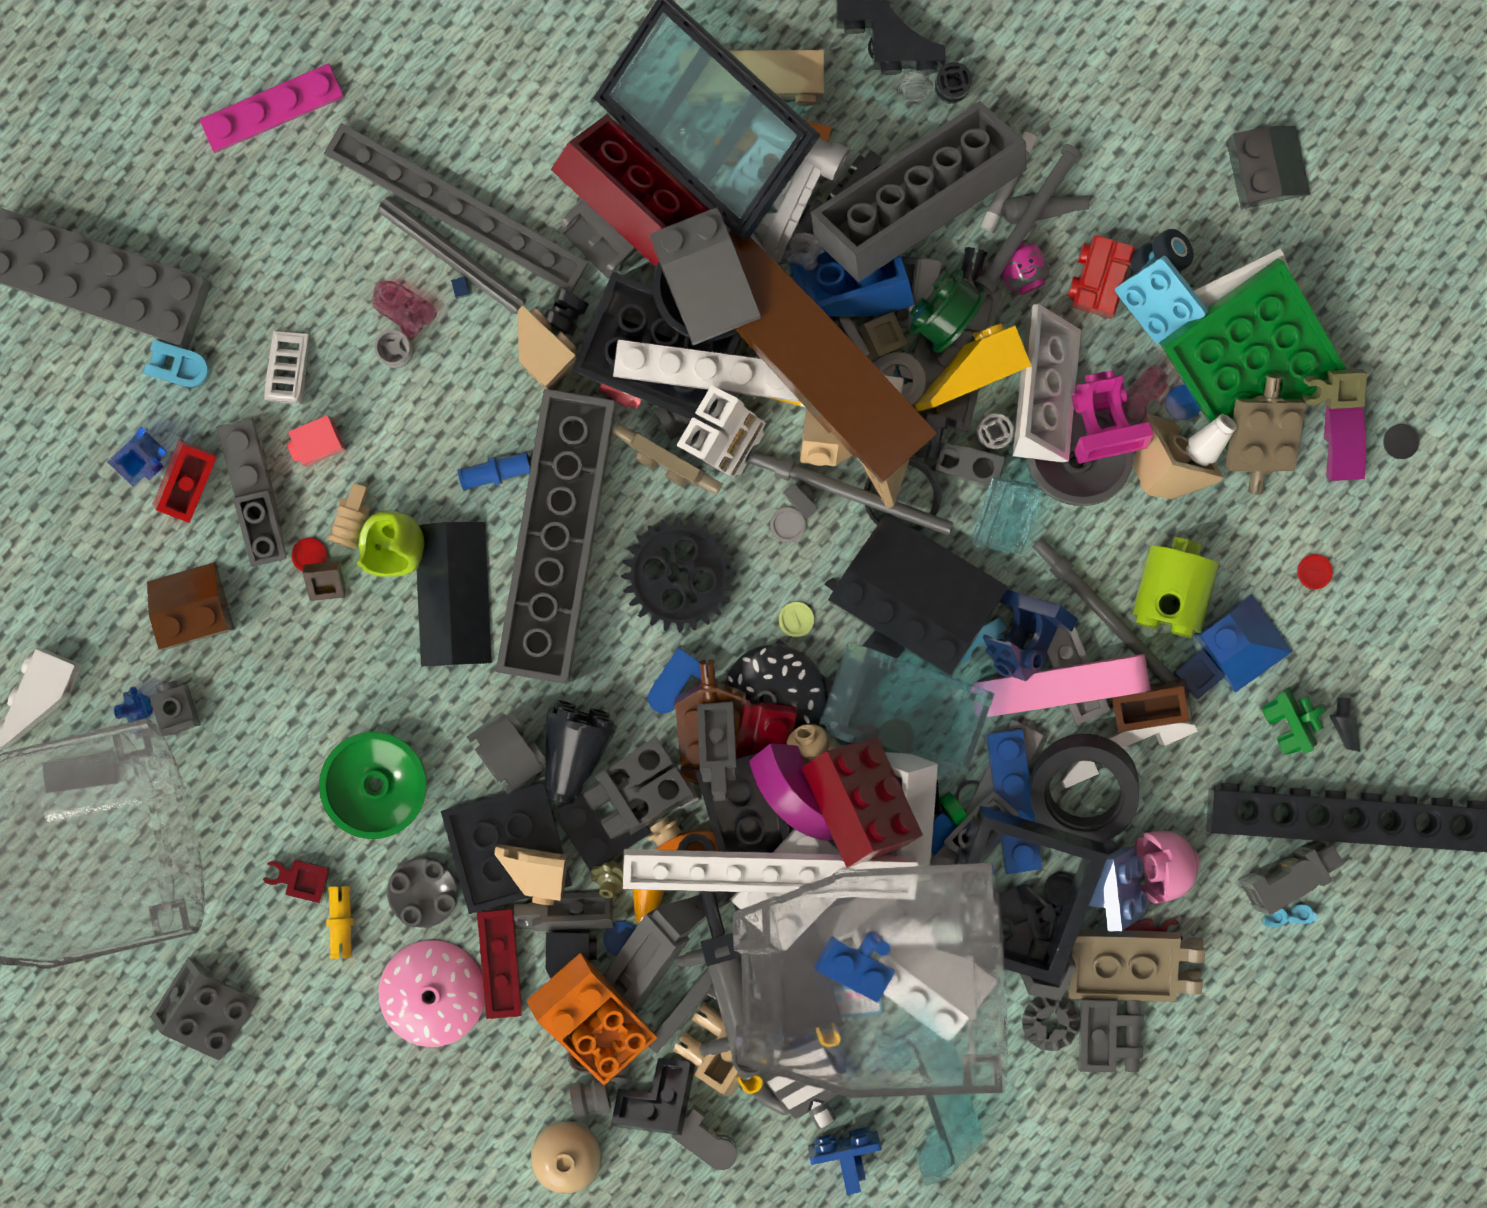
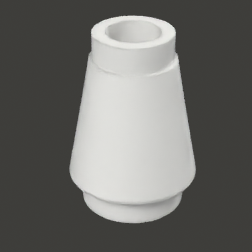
M1221 414L1189 438V444L1186 446V452L1189 457L1201 466L1215 463L1232 437L1233 432L1237 429L1236 423L1229 416Z

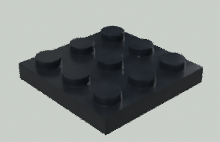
M545 782L514 790L509 795L503 793L441 811L469 914L533 897L523 894L496 857L495 848L497 845L501 844L564 854L551 803L546 796ZM568 867L564 888L573 885Z

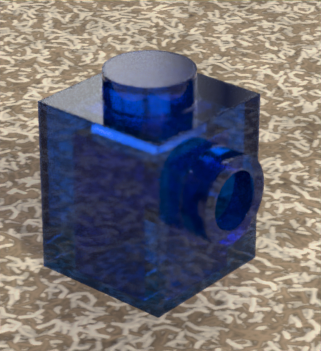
M141 426L114 452L107 463L134 487L144 477L148 481L151 480L164 467L160 461L167 451Z

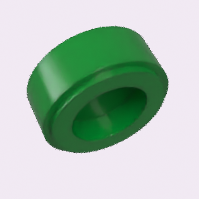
M948 791L938 798L941 808L956 827L968 817L951 792Z

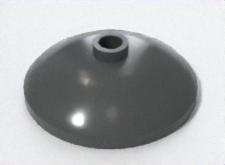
M1075 409L1073 411L1069 461L1056 462L1026 458V462L1033 480L1048 496L1068 505L1091 506L1112 498L1123 488L1132 470L1134 454L1133 452L1081 463L1082 467L1080 468L1072 467L1070 461L1077 459L1075 449L1080 437L1088 436L1081 413H1076ZM1103 410L1094 412L1101 429L1114 426L1109 413Z

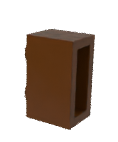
M1186 678L1150 684V691L1112 697L1118 733L1189 722L1192 716V708Z

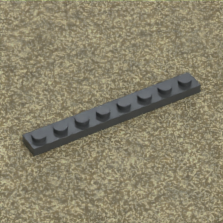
M343 123L339 125L324 152L325 156L563 290L572 293L588 266V262Z

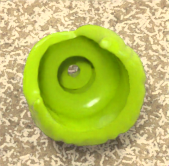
M380 511L370 516L360 532L358 544L360 557L357 565L363 571L368 572L370 575L374 574L376 577H398L413 573L419 567L423 556L424 536L421 528L411 516L397 511Z

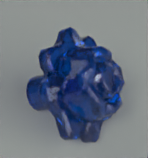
M133 686L129 691L123 693V703L115 705L114 715L117 719L126 718L128 724H132L138 730L141 729L142 725L147 724L148 718L153 713L150 698L141 691L138 692L137 688Z

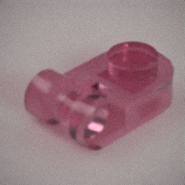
M382 281L374 288L371 301L373 307L379 313L398 324L401 331L408 337L413 338L422 331L423 325L430 324L437 317L436 309L431 303L397 282Z
M1158 365L1148 368L1126 392L1127 402L1121 405L1128 422H1142L1147 416L1146 406L1149 402L1160 397L1167 389L1168 384L1166 380L1168 374Z

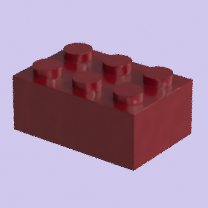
M878 737L827 750L801 768L847 868L897 852L923 836Z

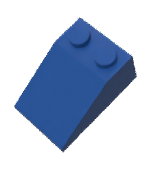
M823 247L788 258L795 282L828 316H881L915 305L900 255L860 282L853 278Z

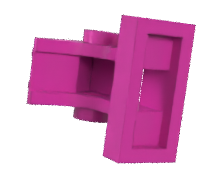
M1114 370L1086 375V383L1075 385L1076 392L1072 393L1073 406L1076 413H1081L1088 436L1080 437L1075 449L1079 464L1147 449L1153 437L1150 423L1146 422L1132 426L1128 423L1123 413L1121 404L1127 402L1126 389L1122 383L1124 380L1123 376H1115ZM1109 409L1114 426L1101 429L1094 412Z

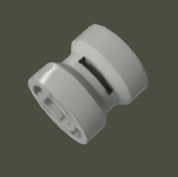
M394 329L386 330L375 341L374 348L378 359L389 367L401 368L407 365L413 357V344L401 331Z
M994 413L980 421L975 435L977 442L982 448L988 451H997L1010 443L1013 438L1014 429L1011 421L1006 416Z

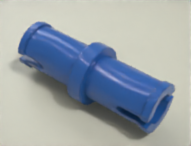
M527 451L498 460L496 457L488 458L486 463L458 469L459 481L463 491L494 483L495 486L503 484L505 479L529 474L531 461Z

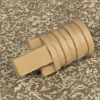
M353 483L348 499H340L336 510L337 515L331 527V534L327 538L328 541L358 550L360 532L365 521L368 519L371 507L364 505L369 491L367 486Z

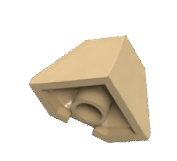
M1147 413L1141 418V424L1150 423L1153 437L1147 449L1136 451L1133 468L1140 480V486L1146 494L1172 500L1222 480L1223 476L1216 463L1201 466L1189 457L1186 452V446L1189 444V441L1183 436L1178 435L1182 429L1172 420Z
M501 844L496 846V857L523 894L533 896V903L553 905L554 900L561 901L569 855Z

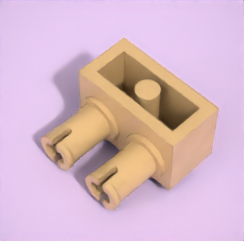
M703 1002L698 1010L706 1014L707 1018L696 1012L692 1021L716 1035L717 1039L726 1037L721 1013L709 1006L707 1002ZM763 1031L765 1041L767 1042L770 1035ZM687 1032L683 1033L679 1040L686 1044L688 1048L676 1043L673 1051L698 1067L694 1076L721 1094L732 1097L740 1085L737 1077L740 1076L743 1080L745 1075L740 1074L735 1069L732 1063L731 1051L702 1056L699 1048L702 1043L691 1037ZM746 1047L741 1052V1059L746 1065L752 1066L760 1052L754 1047Z

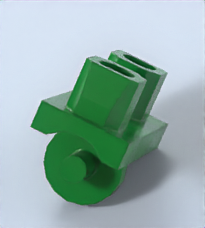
M1290 687L1279 691L1276 698L1262 707V712L1270 725L1285 718L1287 719L1292 730L1277 736L1278 744L1284 755L1301 750L1303 754L1313 751L1314 746L1317 745L1307 721L1310 722L1314 732L1323 729L1324 727L1319 716L1325 713L1327 709L1324 704L1314 707L1309 696H1305L1299 699L1304 710L1302 712Z

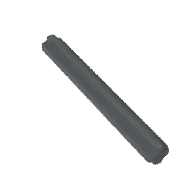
M387 196L380 203L378 211L381 215L513 314H517L518 310L526 304L525 297L397 201Z

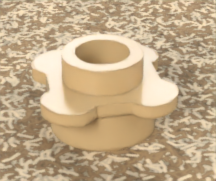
M666 816L650 827L653 834L647 838L648 841L654 840L659 847L682 832L676 824L679 819L676 817L670 821Z

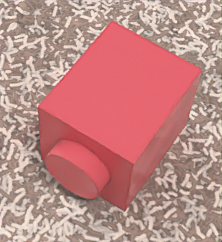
M328 415L288 432L292 441L288 442L287 446L295 462L301 461V464L306 467L346 450L332 417Z

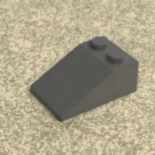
M718 207L649 234L655 254L693 345L761 318Z

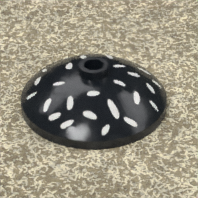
M770 644L754 648L743 654L733 664L725 679V685L745 692L746 699L751 704L760 705V702H763L764 695L768 694L772 697V704L796 707L797 715L793 731L802 725L820 726L825 716L827 690L822 674L809 657L792 647Z

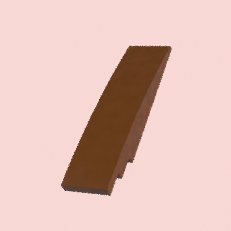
M731 230L728 232L761 315L760 319L735 328V330L829 434L832 432L855 459L858 457L882 484L927 444L937 432L829 316L751 237L748 241L742 240Z

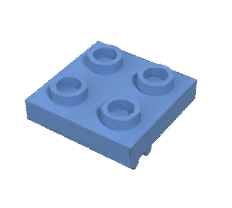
M1136 846L1122 847L1108 855L1089 906L1106 908L1108 931H1123L1144 917L1147 909L1146 894L1144 891H1141L1140 884L1143 863L1141 857L1137 856Z

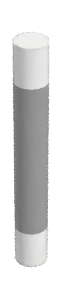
M1024 132L1022 139L1026 141L1027 161L1037 137L1032 133ZM1019 176L997 190L980 226L981 229L993 234L1003 212V204L1010 197Z

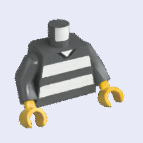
M831 1024L832 1032L826 1036L821 1035L819 1029H816V1037L806 1042L797 1050L789 1052L767 1064L760 1075L752 1076L748 1080H742L738 1076L737 1080L744 1092L752 1094L762 1105L781 1115L791 1114L794 1119H797L809 1112L818 1129L832 1123L836 1117L828 1101L839 1095L837 1087L844 1081L845 1056L840 1045L836 1026Z

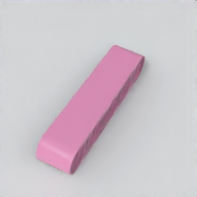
M1145 654L1040 670L1035 672L1027 681L1014 677L992 678L990 681L981 680L973 682L980 718L1118 697L1151 690Z

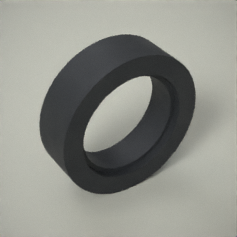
M1074 734L1063 737L1050 744L1040 754L1034 765L1030 789L1033 812L1040 824L1098 842L1108 841L1124 831L1136 814L1139 803L1137 768L1130 755L1120 745L1108 738L1095 734ZM1077 761H1091L1101 764L1109 769L1118 780L1120 786L1119 797L1109 810L1093 817L1071 815L1055 803L1050 793L1049 785L1057 771L1065 765Z

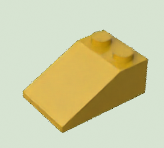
M1002 323L974 333L975 341L965 344L914 404L916 410L920 411L936 407L1030 367L1031 363L1016 326L1004 329Z

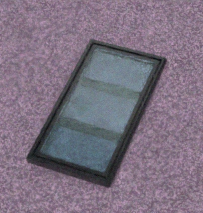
M657 0L593 97L710 210L718 207L724 224L740 239L747 241L820 137V134L674 0Z

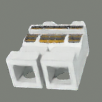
M711 385L695 414L715 427V429L692 418L677 446L734 479L736 475H741L747 465L746 457L751 448L760 443L765 434L762 429L766 423L744 407L745 404L738 398ZM718 399L716 409L709 415L712 403ZM700 430L698 440L691 446L693 436Z

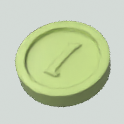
M789 603L779 614V625L782 631L791 637H802L813 627V612L804 603Z

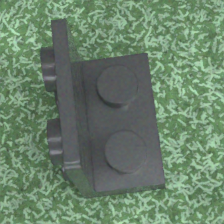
M188 957L150 1018L162 1035L216 1060H221L254 1009L257 1001L252 996L209 976L199 962Z

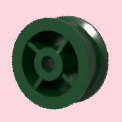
M956 269L951 273L944 270L933 284L935 289L927 300L921 298L910 311L913 320L909 331L912 334L920 332L934 343L933 350L936 353L945 350L962 334L980 310L987 295V291L984 288L975 289L965 281L961 269Z

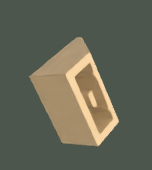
M522 306L518 310L519 362L545 389L554 390L572 371L577 359L575 354L578 350L561 332L555 337L549 331L552 328L549 324L550 322L536 308L529 312Z

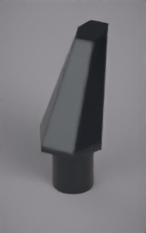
M1337 698L1336 715H1330V718L1345 748L1360 752L1357 717L1351 716L1352 698Z

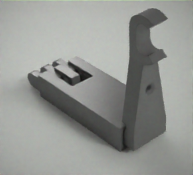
M714 891L719 908L731 902L729 891ZM698 895L665 904L647 913L603 976L633 1010L645 1003L677 956L690 939L687 935L706 919L701 896Z

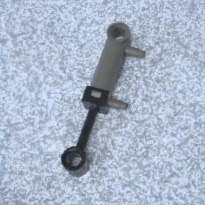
M690 834L684 837L677 849L687 851L688 846L692 842L698 841L705 846L706 851H715L712 841L707 836L701 834ZM699 891L712 938L700 941L701 949L677 956L676 961L680 968L706 962L727 1035L726 1037L700 1045V1052L702 1056L731 1051L732 1063L735 1069L742 1075L756 1076L766 1068L770 1056L743 959L744 955L738 932L725 933L715 892ZM746 1047L756 1048L761 1054L760 1063L755 1066H748L743 1063L741 1059L742 1050Z

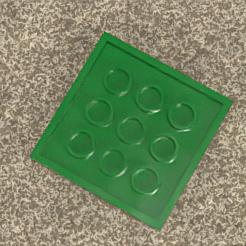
M1279 258L1207 308L1208 313L1204 317L1188 321L1159 342L1209 423L1221 414H1225L1233 420L1236 399H1252L1264 395L1267 374L1282 376L1278 397L1302 400V396L1314 394L1317 388L1316 386L1305 384V377L1317 376L1321 380L1326 381L1328 370L1347 369L1287 266ZM1228 441L1227 445L1225 446V449H1226L1227 451H1228L1229 441Z

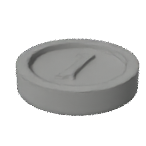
M791 507L781 508L776 511L770 522V529L774 537L785 543L798 540L803 535L806 526L803 515Z

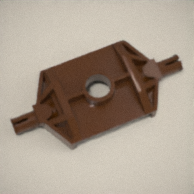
M708 659L709 673H707L706 660L699 662L701 672L700 684L678 695L674 700L681 776L684 780L699 785L696 771L700 770L697 704L733 701L735 735L737 737L744 700H747L745 692L718 682V679L715 678V661Z

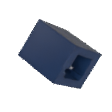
M465 277L451 280L456 299L470 296Z

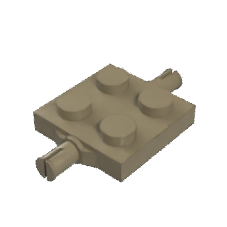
M1276 374L1266 375L1264 395L1252 399H1236L1233 421L1236 423L1237 429L1229 440L1225 467L1230 471L1251 472L1248 492L1256 495L1263 494L1265 474L1274 471H1295L1306 403L1300 399H1283L1278 397L1282 376Z
M620 422L617 423L611 434L630 445L629 447L636 452L634 456L636 461L653 471L657 465L667 471L665 474L666 478L682 488H685L687 483L694 487L700 486L717 496L724 484L706 474L705 470H699L641 436L640 432L636 433L620 424Z

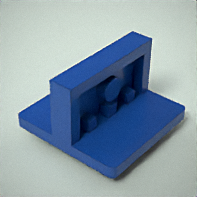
M869 1127L853 1129L849 1131V1137L835 1139L833 1134L819 1136L814 1139L815 1144L808 1145L811 1165L840 1159L847 1195L861 1192L859 1181L866 1180L861 1155L882 1150L878 1132H870Z

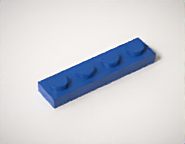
M1015 728L985 733L994 792L1020 814L1019 817L1036 822L1030 799L1031 785L1023 729ZM1009 835L1004 836L1001 840L1005 873L1007 875L1042 869L1038 844Z

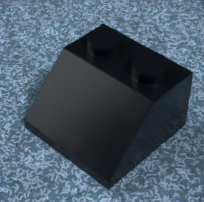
M1266 126L1233 133L1227 139L1226 143L1241 210L1311 195L1296 126Z

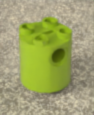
M1174 537L1171 548L1149 546L1131 615L1137 617V625L1158 630L1159 624L1172 627V634L1193 639L1194 632L1201 633L1219 568L1218 562L1199 556L1202 547L1201 543ZM1169 598H1175L1180 602L1179 611L1172 615H1166L1161 611L1162 603Z

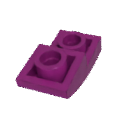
M1326 406L1323 438L1329 443L1326 477L1330 481L1365 479L1366 433L1363 407L1330 409Z

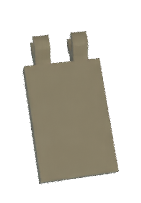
M1080 929L1071 952L1076 963V969L1068 984L1069 999L1176 1002L1177 993L1202 994L1203 979H1200L1201 970L1187 969L1181 973H1178L1179 961L1205 962L1206 949L1203 947V939L1192 937L1181 941L1179 932Z

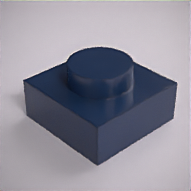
M1199 649L1173 672L1178 679L1186 678L1188 690L1195 699L1202 697L1225 677L1202 649Z

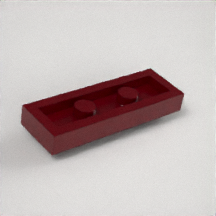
M514 908L477 912L486 1019L522 1016Z

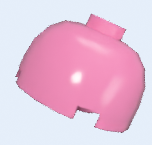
M1171 831L1144 833V837L1138 838L1134 845L1136 846L1137 856L1141 857L1146 885H1141V891H1144L1146 898L1155 904L1168 902L1187 894L1196 881L1200 867V859L1197 852L1193 850L1192 846L1183 836Z

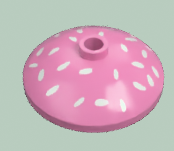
M425 940L405 947L390 960L381 977L379 1002L384 1018L400 1037L416 1045L438 1047L459 1040L477 1023L485 1003L483 978L477 963L463 949L445 941ZM424 991H433L436 995L435 1001L431 1003L425 1001L423 998Z

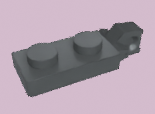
M733 701L697 704L699 763L703 782H711L714 802L728 801L727 781L736 780L737 772Z
M599 892L563 893L561 901L554 900L553 905L537 903L514 904L515 928L533 929L534 931L613 928V897L609 899L604 898Z

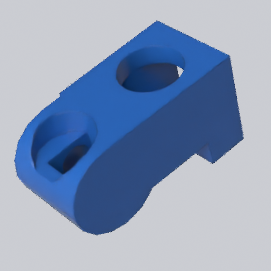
M680 648L676 650L648 694V702L656 712L668 713L675 709L674 700L680 695L679 693L692 674L701 679L700 661Z

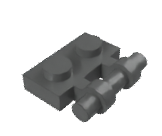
M1080 999L1078 1064L1080 1072L1116 1073V1058H1125L1126 1072H1139V1059L1143 1058V1046H1140V1026H1144V1014H1141V1001H1127L1126 1013L1121 1014L1117 1013V1000ZM1117 1026H1126V1045H1116Z

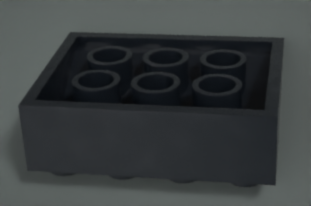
M612 271L572 372L687 419L695 418L706 424V421L695 414L708 389L613 377L618 340L736 355L742 337L736 332L727 338L703 341L693 345L690 338L672 329L662 318L654 301L652 287ZM715 401L712 403L710 407L709 415L714 406Z
M886 513L843 574L828 601L952 678L1005 594L1008 586L891 514Z

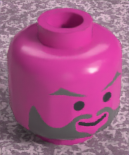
M1022 241L1001 275L1009 290L1019 291L1020 295H1024L1045 285L1044 278L1048 276L1050 271L1040 247L1034 243L1025 245Z

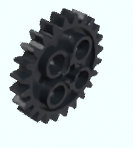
M676 517L674 527L671 528L668 527L663 519L661 520V530L658 532L651 525L647 526L650 537L646 539L638 534L636 537L641 546L639 548L628 546L627 549L635 556L633 560L627 559L622 562L626 566L631 567V572L622 574L621 578L631 580L632 584L623 589V592L634 593L636 596L630 601L629 605L636 606L641 604L642 609L638 616L641 618L650 613L652 615L650 620L651 626H654L659 619L663 620L664 631H668L671 623H676L678 632L682 633L684 623L687 622L695 631L697 630L696 620L700 618L709 625L708 613L710 611L716 615H721L717 607L718 602L730 603L729 599L723 595L724 590H735L733 585L726 582L727 578L736 576L735 571L726 569V565L732 563L734 557H723L722 555L729 547L728 544H722L717 547L715 543L720 534L717 532L710 537L706 536L707 524H704L698 531L694 530V519H690L687 526L682 527L679 517ZM689 541L694 545L695 554L690 560L682 561L676 557L675 547L679 542ZM662 548H667L678 568L688 569L689 573L685 575V579L697 597L695 603L690 601L678 581H670L669 577L673 575V571L661 553ZM652 559L662 561L665 567L663 575L658 579L648 578L644 571L646 563ZM700 571H707L713 576L714 583L707 591H699L694 587L693 578ZM671 589L680 591L683 596L682 605L675 610L666 608L663 603L664 594Z

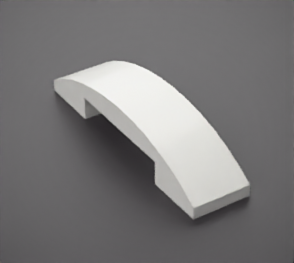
M1177 723L1116 732L1106 738L1124 748L1152 735H1156L1159 744L1165 746L1198 731L1195 725ZM1077 761L1069 766L1061 777L1060 782L1063 787L1068 788L1099 773L1094 762Z

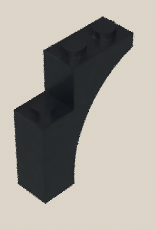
M836 0V29H844V32L847 34H860L865 32V28H872L873 70H881L883 75L901 74L902 69H916L918 74H933L937 72V68L944 66L946 60L945 46L926 39L909 28L895 14L886 0Z

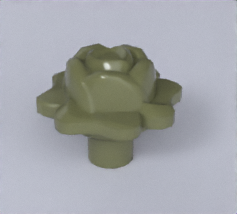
M612 860L603 863L601 866L592 867L591 880L600 886L599 894L602 897L609 899L613 897L614 893L619 894L622 890H630L623 889V865H619L616 861Z

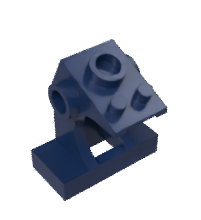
M1007 589L1000 603L1014 613L1012 629L1005 639L995 640L984 634L983 639L987 646L985 651L992 657L994 667L1001 675L1007 678L1014 677L1027 681L1035 672L1041 669L1044 657L1057 628L1072 632L1078 618L1061 605ZM1029 634H1033L1034 636L1030 643L1023 648Z

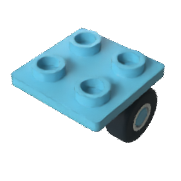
M1167 229L1157 235L1153 243H1146L1137 248L1131 260L1134 275L1115 288L1116 294L1156 344H1159L1161 340L1188 321L1200 319L1208 313L1206 306L1179 273L1191 265L1194 252L1188 238L1176 229Z

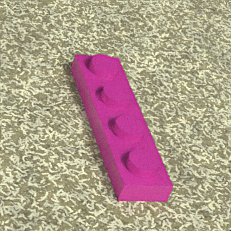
M328 63L203 117L199 121L212 151L218 153L344 98V95Z

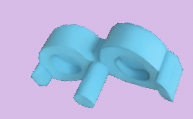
M1299 903L1292 907L1290 913H1286L1282 908L1272 915L1266 914L1262 919L1264 926L1279 927L1287 922L1291 924L1312 923L1318 920V916L1308 905Z

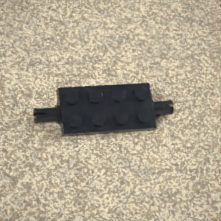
M965 247L961 266L963 279L975 289H978L974 282L982 274L987 252L979 249L976 254L975 263H973L975 248ZM993 292L992 295L987 294L983 305L968 327L949 347L940 353H936L933 350L934 343L919 332L913 357L921 364L925 373L926 383L923 394L963 346L975 341L974 333L995 325L1002 293ZM979 388L936 407L917 411L937 432L928 442L930 444L928 459L938 460V452L944 429L952 428L969 432ZM928 443L925 444L917 453H915V455L924 457L926 455Z

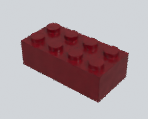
M608 114L569 141L551 168V171L654 266H657L659 261L649 234L710 210Z

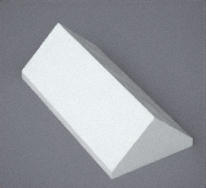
M1039 303L1032 306L1026 323L1024 348L1031 366L1021 370L1013 456L1068 462L1074 411L1072 393L1076 390L1081 330Z

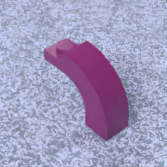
M769 744L749 761L755 781L762 795L771 808L786 823L812 838L826 841L833 838L801 768L805 765L798 745Z

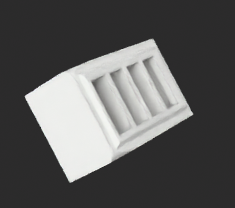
M273 331L265 383V401L303 405L309 334ZM280 342L298 343L299 350L280 349ZM279 356L296 357L297 364L279 363ZM277 371H296L295 378L277 376ZM276 384L294 385L293 392L276 390Z

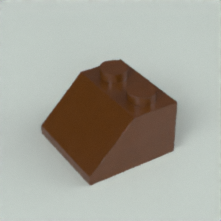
M216 562L147 581L148 612L158 650H168L235 630Z

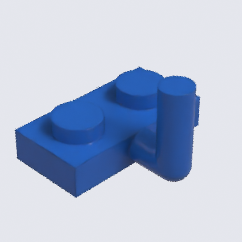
M877 931L868 932L858 949L831 936L814 965L817 972L876 1003L880 1000L896 972L892 967L871 957L874 950L879 955L885 956L891 949L890 944Z

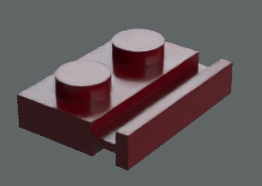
M744 700L736 737L737 759L759 753L769 744L787 745L788 737L794 729L797 715L796 707L760 702V705L751 704L750 701Z

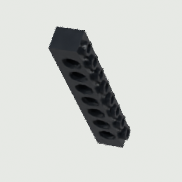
M1218 783V789H1209L1206 831L1210 833L1487 852V801L1467 800L1466 807L1453 806V799L1431 797V804L1417 803L1418 797L1396 795L1395 802L1382 801V794L1360 793V799L1346 798L1347 792L1325 790V796L1321 797L1311 796V789L1289 788V794L1275 793L1276 787L1254 785V792L1240 791V784ZM1244 800H1249L1253 805V813L1247 819H1241L1237 812L1239 804ZM1284 802L1289 809L1288 816L1285 820L1277 822L1273 816V810L1277 804ZM1315 805H1320L1324 810V817L1318 824H1312L1309 819V812ZM1355 807L1359 812V820L1354 826L1349 827L1344 819L1345 813L1350 808ZM1391 810L1395 817L1394 824L1390 828L1384 829L1380 823L1381 815L1385 811ZM1425 812L1430 818V824L1426 830L1420 832L1416 827V819L1421 813ZM1461 815L1465 820V828L1461 833L1455 834L1452 830V821L1456 816Z

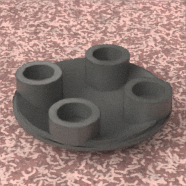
M429 857L413 858L398 866L391 875L387 886L388 903L396 917L406 926L432 927L443 922L453 912L458 900V884L452 871L442 862Z

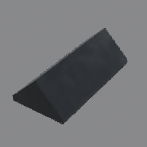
M440 522L419 525L424 536L423 556L419 567L416 569L421 667L492 663L485 522Z

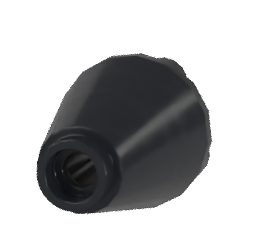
M556 700L554 707H549L546 715L545 787L548 789L546 796L557 802L573 804L575 797L579 796L612 740L617 726L614 724V721L609 719L610 713L590 708L589 713L575 710L576 705L573 703Z

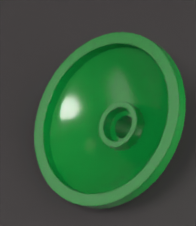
M383 732L356 734L339 743L326 758L319 778L320 799L324 810L332 822L346 833L363 839L390 837L408 827L420 813L427 793L426 772L421 759L414 749L400 738ZM375 777L381 779L383 783L379 791H374L370 787V781Z

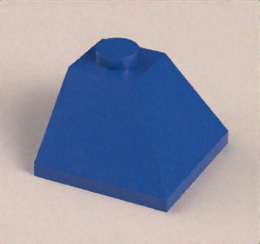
M1252 594L1204 627L1201 633L1194 634L1210 659L1225 675V680L1235 693L1293 652Z

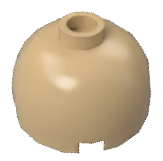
M561 1121L549 1125L538 1134L531 1149V1165L535 1177L545 1188L555 1193L571 1194L583 1190L595 1179L601 1167L602 1152L597 1137L589 1128L577 1122Z

